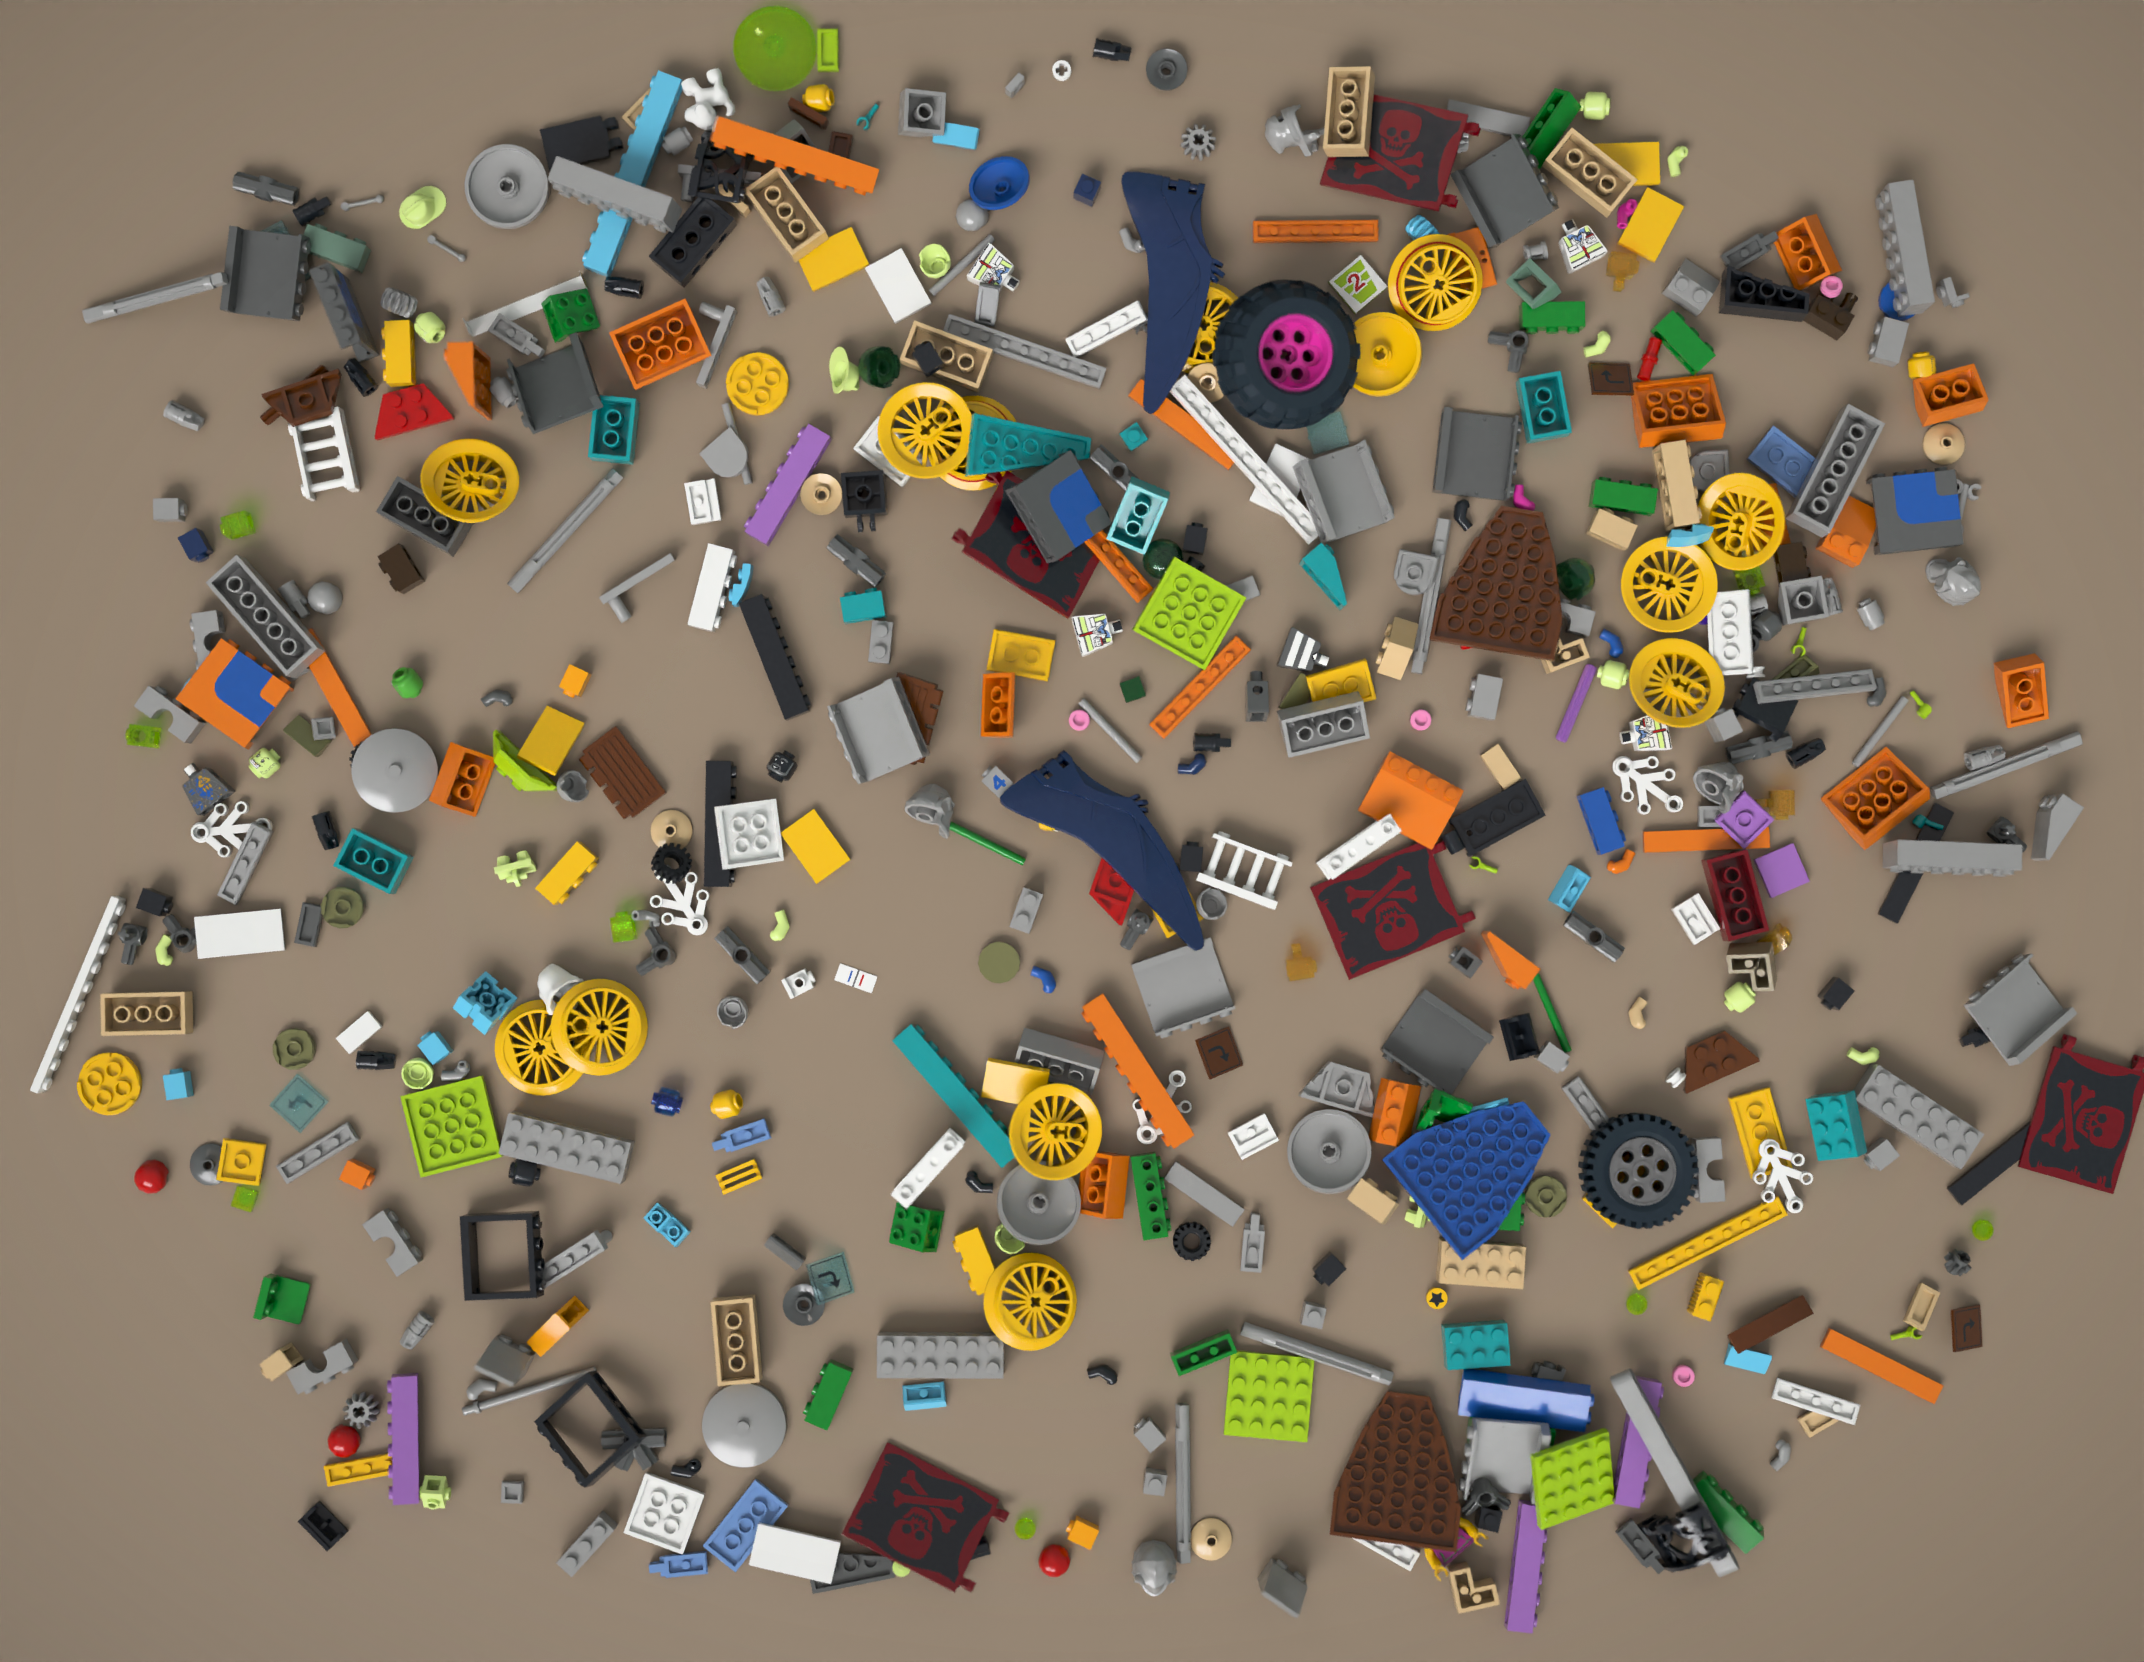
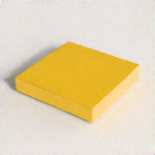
M223 1138L216 1180L259 1186L267 1144Z

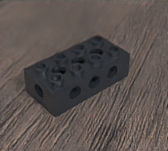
M698 197L678 220L674 232L669 231L651 252L649 258L685 288L733 231L737 223L732 216L709 198ZM706 221H710V222H711V224H710L709 227H706V228H703V227H702V225H703L704 222H706ZM693 237H697V238H698L695 243H693V244H690V243H689V240H690L691 238H693ZM684 253L682 259H675L677 254Z

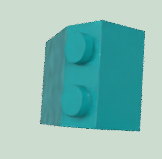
M1321 542L1299 564L1336 607L1341 610L1347 605L1336 559L1333 556L1335 552L1328 544L1324 546Z

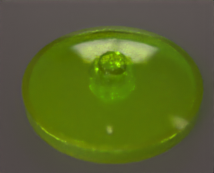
M768 6L752 12L742 21L734 37L733 52L739 70L749 82L765 90L780 91L796 86L808 76L816 60L817 44L811 26L799 13L782 6Z

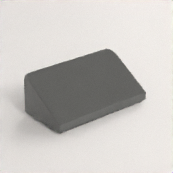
M775 1233L764 1244L767 1249L795 1270H798L806 1259L805 1256Z

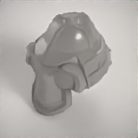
M1958 557L1952 562H1948L1945 559H1935L1927 563L1925 569L1927 579L1930 583H1936L1934 590H1936V593L1944 602L1952 606H1963L1980 595L1981 582L1979 576L1967 560L1965 561Z
M1731 762L1703 765L1698 767L1693 776L1696 789L1702 796L1720 805L1719 811L1724 814L1730 811L1734 800L1740 794V791L1744 789L1742 781L1744 778L1738 773L1737 768Z
M926 784L906 801L904 806L905 812L918 821L938 825L939 835L947 839L950 836V821L955 804L947 790L937 784Z
M1155 1540L1142 1542L1137 1550L1134 1551L1133 1561L1131 1562V1573L1134 1576V1582L1139 1583L1143 1590L1151 1596L1160 1595L1168 1584L1175 1581L1177 1561L1173 1554L1174 1551L1170 1549L1166 1542Z

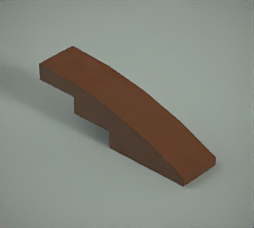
M1801 1295L1727 1336L1739 1354L1814 1313L1804 1296Z

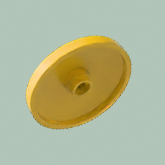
M1388 312L1371 313L1355 321L1356 329L1354 332L1357 344L1360 343V359L1357 361L1356 372L1358 374L1353 387L1363 394L1376 397L1392 395L1405 388L1416 376L1422 361V345L1416 330L1404 318Z

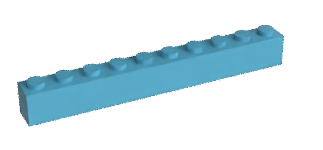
M659 70L657 75L652 77L650 93L644 97L642 114H638L636 118L635 132L629 136L627 142L628 150L626 153H623L620 160L619 173L616 172L614 177L645 188L663 142L662 137L667 132L683 90L681 85L682 79ZM612 210L600 212L597 223H599L598 228L592 232L590 237L591 246L589 251H585L582 258L583 266L587 270L605 277H611L633 218L629 216L628 219L621 218Z

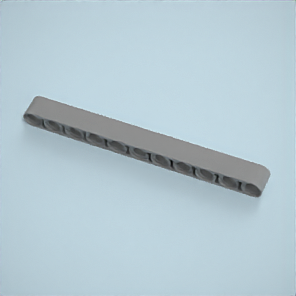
M1629 1368L1611 1376L1610 1379L1615 1391L1681 1510L1701 1502L1723 1536L1633 1371ZM1703 1517L1704 1529L1710 1528L1707 1520ZM1715 1534L1703 1536V1538L1711 1537L1714 1539L1711 1544H1707L1709 1548L1720 1545ZM1732 1550L1727 1553L1728 1555L1720 1561L1715 1559L1710 1562L1719 1577L1739 1570V1564Z

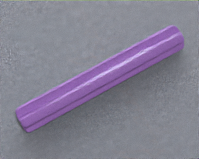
M1585 665L1556 735V739L1560 742L1565 743L1568 740L1597 670V667L1594 665Z

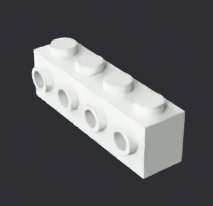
M708 543L688 620L689 626L710 632H715V628H719L722 618L719 616L720 609L725 607L727 599L724 593L726 588L730 587L732 576L729 575L731 567H735L737 556L733 549Z

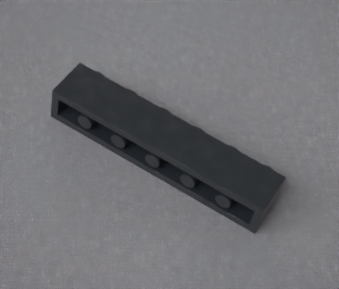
M763 594L740 602L739 606L784 719L788 721L810 712L809 707L812 706L807 694L803 695L801 687L804 684L800 675H795L793 668L796 667L792 655H787L785 649L789 647L785 637H780L778 629L781 627L777 617H772L770 610L773 607L769 597L765 598Z
M706 761L704 887H732V883H735V870H732V868L722 869L714 810L716 806L733 804V799L737 798V787H733V778H737V766H734L732 761Z

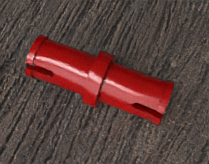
M1655 337L1649 338L1646 352L1641 357L1642 364L1637 375L1638 379L1650 381L1654 365L1658 363L1657 356L1663 343L1662 340Z

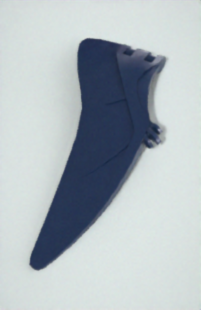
M1125 172L1121 180L1123 194L1147 254L1149 299L1143 407L1144 411L1153 414L1168 396L1188 360L1201 325L1210 280L1217 284L1219 279L1214 274L1221 278L1224 277L1225 273L1219 269L1224 264L1211 257L1202 232L1201 202L1205 184H1192L1191 181L1178 179V181L1171 180L1170 177L1156 174Z
M1063 750L1058 754V757L1055 759L1051 758L1042 765V768L1039 770L1035 769L1030 774H1027L1000 796V803L1005 808L1084 842L1101 856L1194 951L1203 948L1204 939L1186 884L1160 835L1144 813H1148V808H1140L1141 806L1148 805V801H1136L1140 798L1139 794L1125 797L1104 787L1087 775L1073 761L1072 757Z

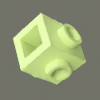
M425 1475L423 1486H420L419 1498L422 1499L424 1507L430 1509L445 1508L446 1501L451 1498V1487H448L446 1476Z

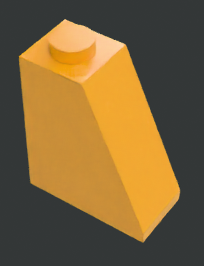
M574 1296L526 1343L540 1357L543 1356L589 1311L588 1308Z

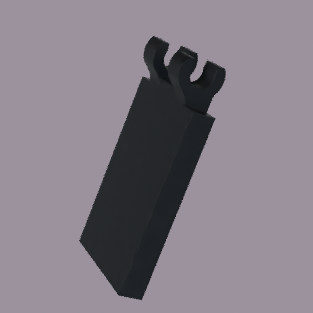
M595 116L541 129L540 133L549 171L552 169L556 156L583 165L611 158V151L624 149L620 137L609 140L607 131L619 129L616 118L610 117L603 121L601 116Z

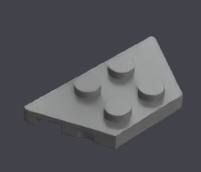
M1328 1061L1298 1095L1357 1114L1373 1117L1374 1098L1370 1087V1073Z

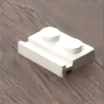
M715 479L684 483L691 525L721 521Z
M1699 893L1671 909L1693 945L1720 930Z
M1265 1113L1227 1132L1242 1160L1279 1141Z

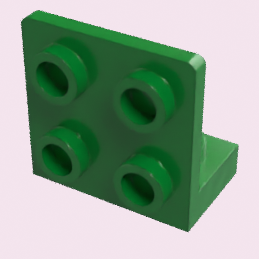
M587 288L550 295L541 303L555 343L562 342L575 332L581 333L600 327Z
M1434 1089L1420 1110L1416 1130L1423 1131L1427 1126H1432L1434 1119L1448 1122L1465 1116L1472 1110L1473 1104L1465 1099L1457 1098L1444 1091Z
M897 1202L889 1243L922 1253L937 1252L945 1211L924 1209L909 1205L906 1209L900 1202Z
M275 1274L264 1276L253 1318L262 1320L270 1317L298 1325L301 1324L311 1284Z

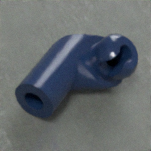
M1201 753L1196 754L1195 759L1190 764L1178 763V774L1195 775L1199 773L1206 765L1205 755Z

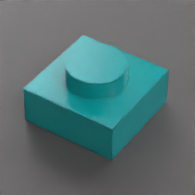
M1137 422L1119 434L1130 452L1148 441V438Z

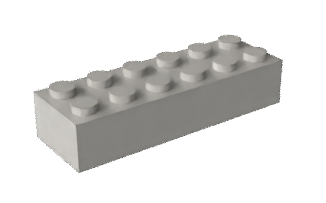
M558 156L555 158L547 179L553 185L552 188L559 191V194L566 198L573 196L585 205H590V203L596 204L597 208L602 211H615L617 216L628 219L629 216L643 226H647V223L654 225V229L666 233V230L674 232L682 212V208L672 197Z
M1914 180L1888 183L1877 195L1875 205L1876 209L1880 212L1879 227L1880 230H1883L1884 238L1882 245L1888 257L1886 259L1887 270H1890L1891 274L1889 281L1890 289L1894 290L1895 295L1893 307L1897 311L1898 317L1921 314L1935 302Z
M1850 404L1843 407L1839 411L1786 519L1822 538L1829 534L1885 423Z
M239 555L234 556L205 582L286 676L296 678L326 651L246 558Z
M1894 840L1883 843V868L1890 869V872L1893 873L1911 871V873L1917 874L1924 872L1944 874L1952 872V875L1972 873V876L1993 874V877H2006V875H2014L2015 871L2022 870V845Z
M1870 1064L1854 1089L1858 1105L1955 1168H1963L1984 1136L1982 1132L1878 1064Z
M512 1111L508 1113L498 1154L622 1184L626 1180L635 1141Z
M878 1332L877 1378L1003 1379L1004 1342L994 1332Z

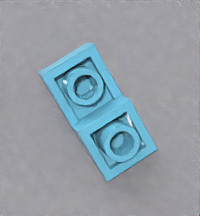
M945 122L944 135L933 136L932 142L976 150L980 129Z
M1693 524L1690 531L1671 529L1666 547H1687L1706 542L1713 533L1714 527L1705 524Z
M743 563L742 569L739 568L738 580L742 581L741 584H733V589H729V601H732L734 607H739V603L743 601L747 594L753 574L752 564Z
M656 1203L643 1218L674 1247H678L691 1232L680 1220L659 1203Z

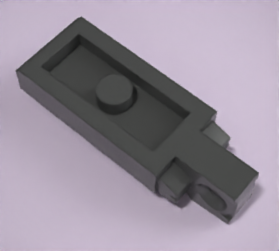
M1775 231L1765 237L1763 233L1759 235L1757 233L1722 254L1720 258L1726 267L1729 265L1735 267V270H1739L1768 253L1772 249L1770 245L1777 241L1779 237Z
M1632 1518L1615 1531L1643 1566L1648 1568L1651 1565L1657 1574L1664 1570L1658 1561L1661 1557L1658 1550Z

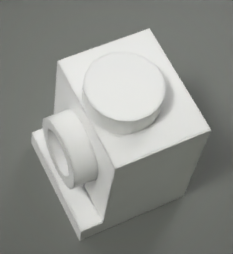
M806 968L781 980L790 999L814 988L813 983L816 982L812 972H807ZM797 979H801L803 981V985L801 987H798L796 985Z

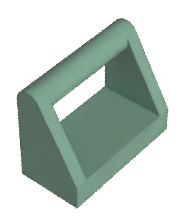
M1531 258L1506 280V283L1532 309L1547 303L1561 293L1558 285ZM1531 275L1545 287L1535 299L1518 283Z

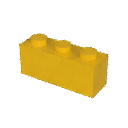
M410 320L384 321V327L381 329L382 339L385 340L382 356L383 360H386V369H383V379L391 387L415 386L414 323Z
M577 841L535 889L553 905H558L559 903L562 905L570 897L568 894L573 887L575 889L578 888L584 881L582 877L586 872L591 873L597 867L596 861L599 857L582 842Z
M979 1225L955 1234V1240L952 1242L956 1252H960L963 1260H960L964 1272L968 1271L971 1279L968 1280L972 1292L976 1291L977 1295H981L985 1292L987 1282L996 1268Z

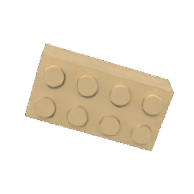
M1371 66L1329 67L1323 150L1327 157H1369L1375 74Z
M1573 128L1568 131L1542 165L1543 168L1606 218H1608L1638 180Z
M779 167L773 168L746 187L748 199L795 263L829 239L825 229Z
M914 320L900 357L901 364L922 372L912 353L914 348L920 343L924 342L927 344L930 342L944 363V367L932 374V376L979 393L993 357V349Z
M1686 440L1662 443L1652 450L1665 530L1670 532L1671 529H1688L1693 524L1697 525L1700 523L1699 519L1702 518L1701 509L1697 507L1696 503L1698 490L1696 486H1693L1692 480L1694 478V468L1689 463V457H1691L1690 446L1686 445Z
M193 991L100 994L101 1036L193 1033Z
M1439 1238L1436 1280L1438 1283L1523 1289L1526 1247L1523 1244L1486 1241L1465 1259L1461 1260L1444 1238Z
M756 1295L713 1298L711 1301V1314L718 1386L759 1383L763 1376Z

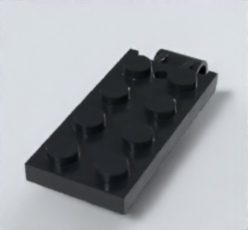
M1524 779L1450 819L1448 822L1453 825L1454 830L1444 834L1441 838L1451 855L1465 848L1467 857H1470L1546 815L1527 780ZM1468 830L1472 833L1470 836L1467 835Z

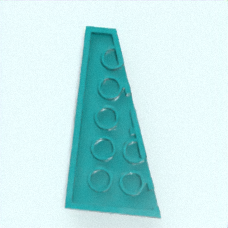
M974 413L971 418L965 476L1046 466L1059 458V454L1070 450L1077 457L1078 461L1087 460L1090 457L1091 438Z

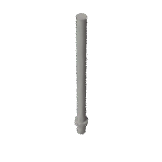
M596 1367L584 1369L482 1402L475 1401L472 1405L462 1408L463 1415L475 1412L479 1414L482 1410L580 1380L588 1372L596 1371Z

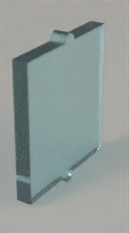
M1341 412L1329 414L1320 422L1306 427L1309 435L1307 439L1311 442L1314 454L1349 445L1346 434L1347 427L1344 426Z

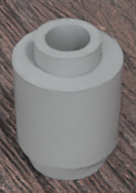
M684 126L681 129L678 127L662 137L664 142L661 145L667 154L672 153L674 156L689 147L690 143L694 140Z
M496 377L490 383L489 391L502 406L505 405L506 408L514 406L519 398L515 396L511 383L506 377Z
M1867 598L1858 603L1859 607L1856 610L1865 627L1868 626L1869 630L1878 628L1885 623L1883 619L1885 616L1876 599L1871 600Z

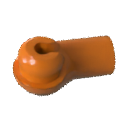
M1626 849L1621 860L1616 862L1610 860L1608 862V871L1618 874L1628 870L1636 853Z

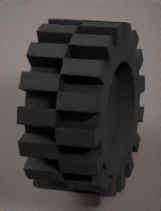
M666 843L658 848L651 861V865H653L651 869L652 871L656 870L654 873L656 877L658 875L661 876L660 881L666 879V883L669 884L672 880V883L676 884L677 881L681 882L691 869L692 859H689L690 853L685 854L687 850L685 847L681 850L680 844L674 847V843H670L669 846ZM672 858L676 860L679 868H669L665 864L664 859Z
M1185 1222V1224H1181L1175 1230L1173 1246L1177 1254L1184 1258V1260H1200L1210 1250V1235L1202 1224ZM1190 1233H1194L1200 1238V1244L1195 1249H1188L1184 1245V1238Z

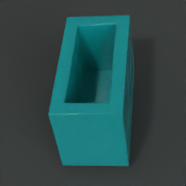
M877 588L866 589L863 594H857L856 591L844 593V597H840L845 624L886 617L883 593L881 590L877 591Z

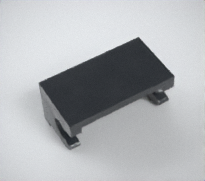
M1529 1013L1499 1020L1510 1061L1540 1054Z
M321 1501L316 1503L298 1521L326 1551L331 1549L349 1531Z

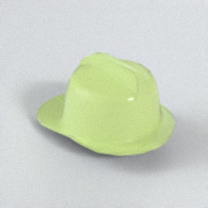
M425 186L406 197L399 209L402 222L412 229H420L426 226L444 211L446 207L444 193L439 188Z
M837 347L831 354L829 362L833 392L839 394L842 390L856 391L859 389V368L848 360L846 350L843 347Z

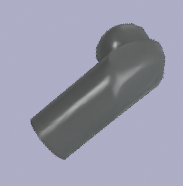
M1883 677L1875 679L1877 689L1873 696L1867 697V704L1870 707L1880 706L1886 697Z
M496 689L482 697L481 701L485 707L496 701L503 703L504 706H510L513 703V698L508 691Z

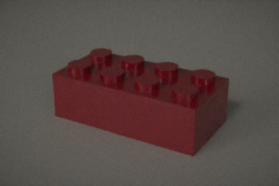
M1738 850L1701 860L1723 941H1732L1769 931L1748 850Z

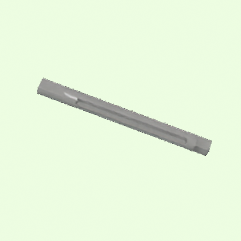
M222 272L209 274L83 309L84 321L89 324L212 290L228 284L227 274Z
M612 469L507 584L519 593L623 477Z
M1437 518L1431 556L1439 557L1441 560L1434 584L1423 594L1412 656L1413 665L1411 672L1416 674L1423 673L1424 662L1427 661L1430 634L1451 527V520Z
M2078 731L1991 765L1944 781L1941 784L1930 787L1932 797L1939 799L2078 747L2083 744L2081 735Z
M1244 1322L1240 1332L1242 1336L1386 1385H1390L1394 1372Z
M1176 1403L1177 1562L1184 1564L1191 1563L1189 1405L1186 1403Z

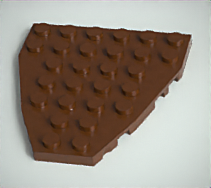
M1501 506L1496 512L1495 517L1487 523L1480 536L1476 537L1459 563V568L1454 576L1450 578L1444 593H1441L1438 598L1430 640L1555 661L1563 616L1556 558L1544 514L1539 511Z
M1387 1391L1363 1428L1334 1491L1330 1535L1457 1553L1461 1506L1447 1442L1430 1396Z

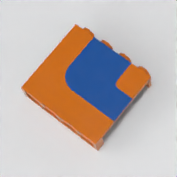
M221 638L176 697V700L249 750L254 744L251 742L253 737L289 690L293 692L294 689L289 686L291 682L282 675L279 678L272 674L274 670L265 663L262 666L255 662L257 658L248 651L244 654L238 650L240 646L231 639L226 642Z

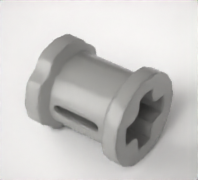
M1545 241L1532 246L1524 245L1523 254L1525 261L1529 258L1532 260L1548 259Z

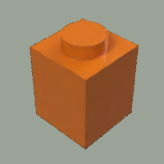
M352 1158L347 1161L339 1180L363 1190L367 1186L370 1187L374 1182L375 1175L373 1174L375 1168Z

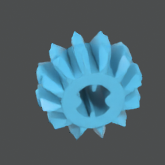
M1421 215L1412 218L1405 228L1412 240L1430 234H1440L1434 225Z

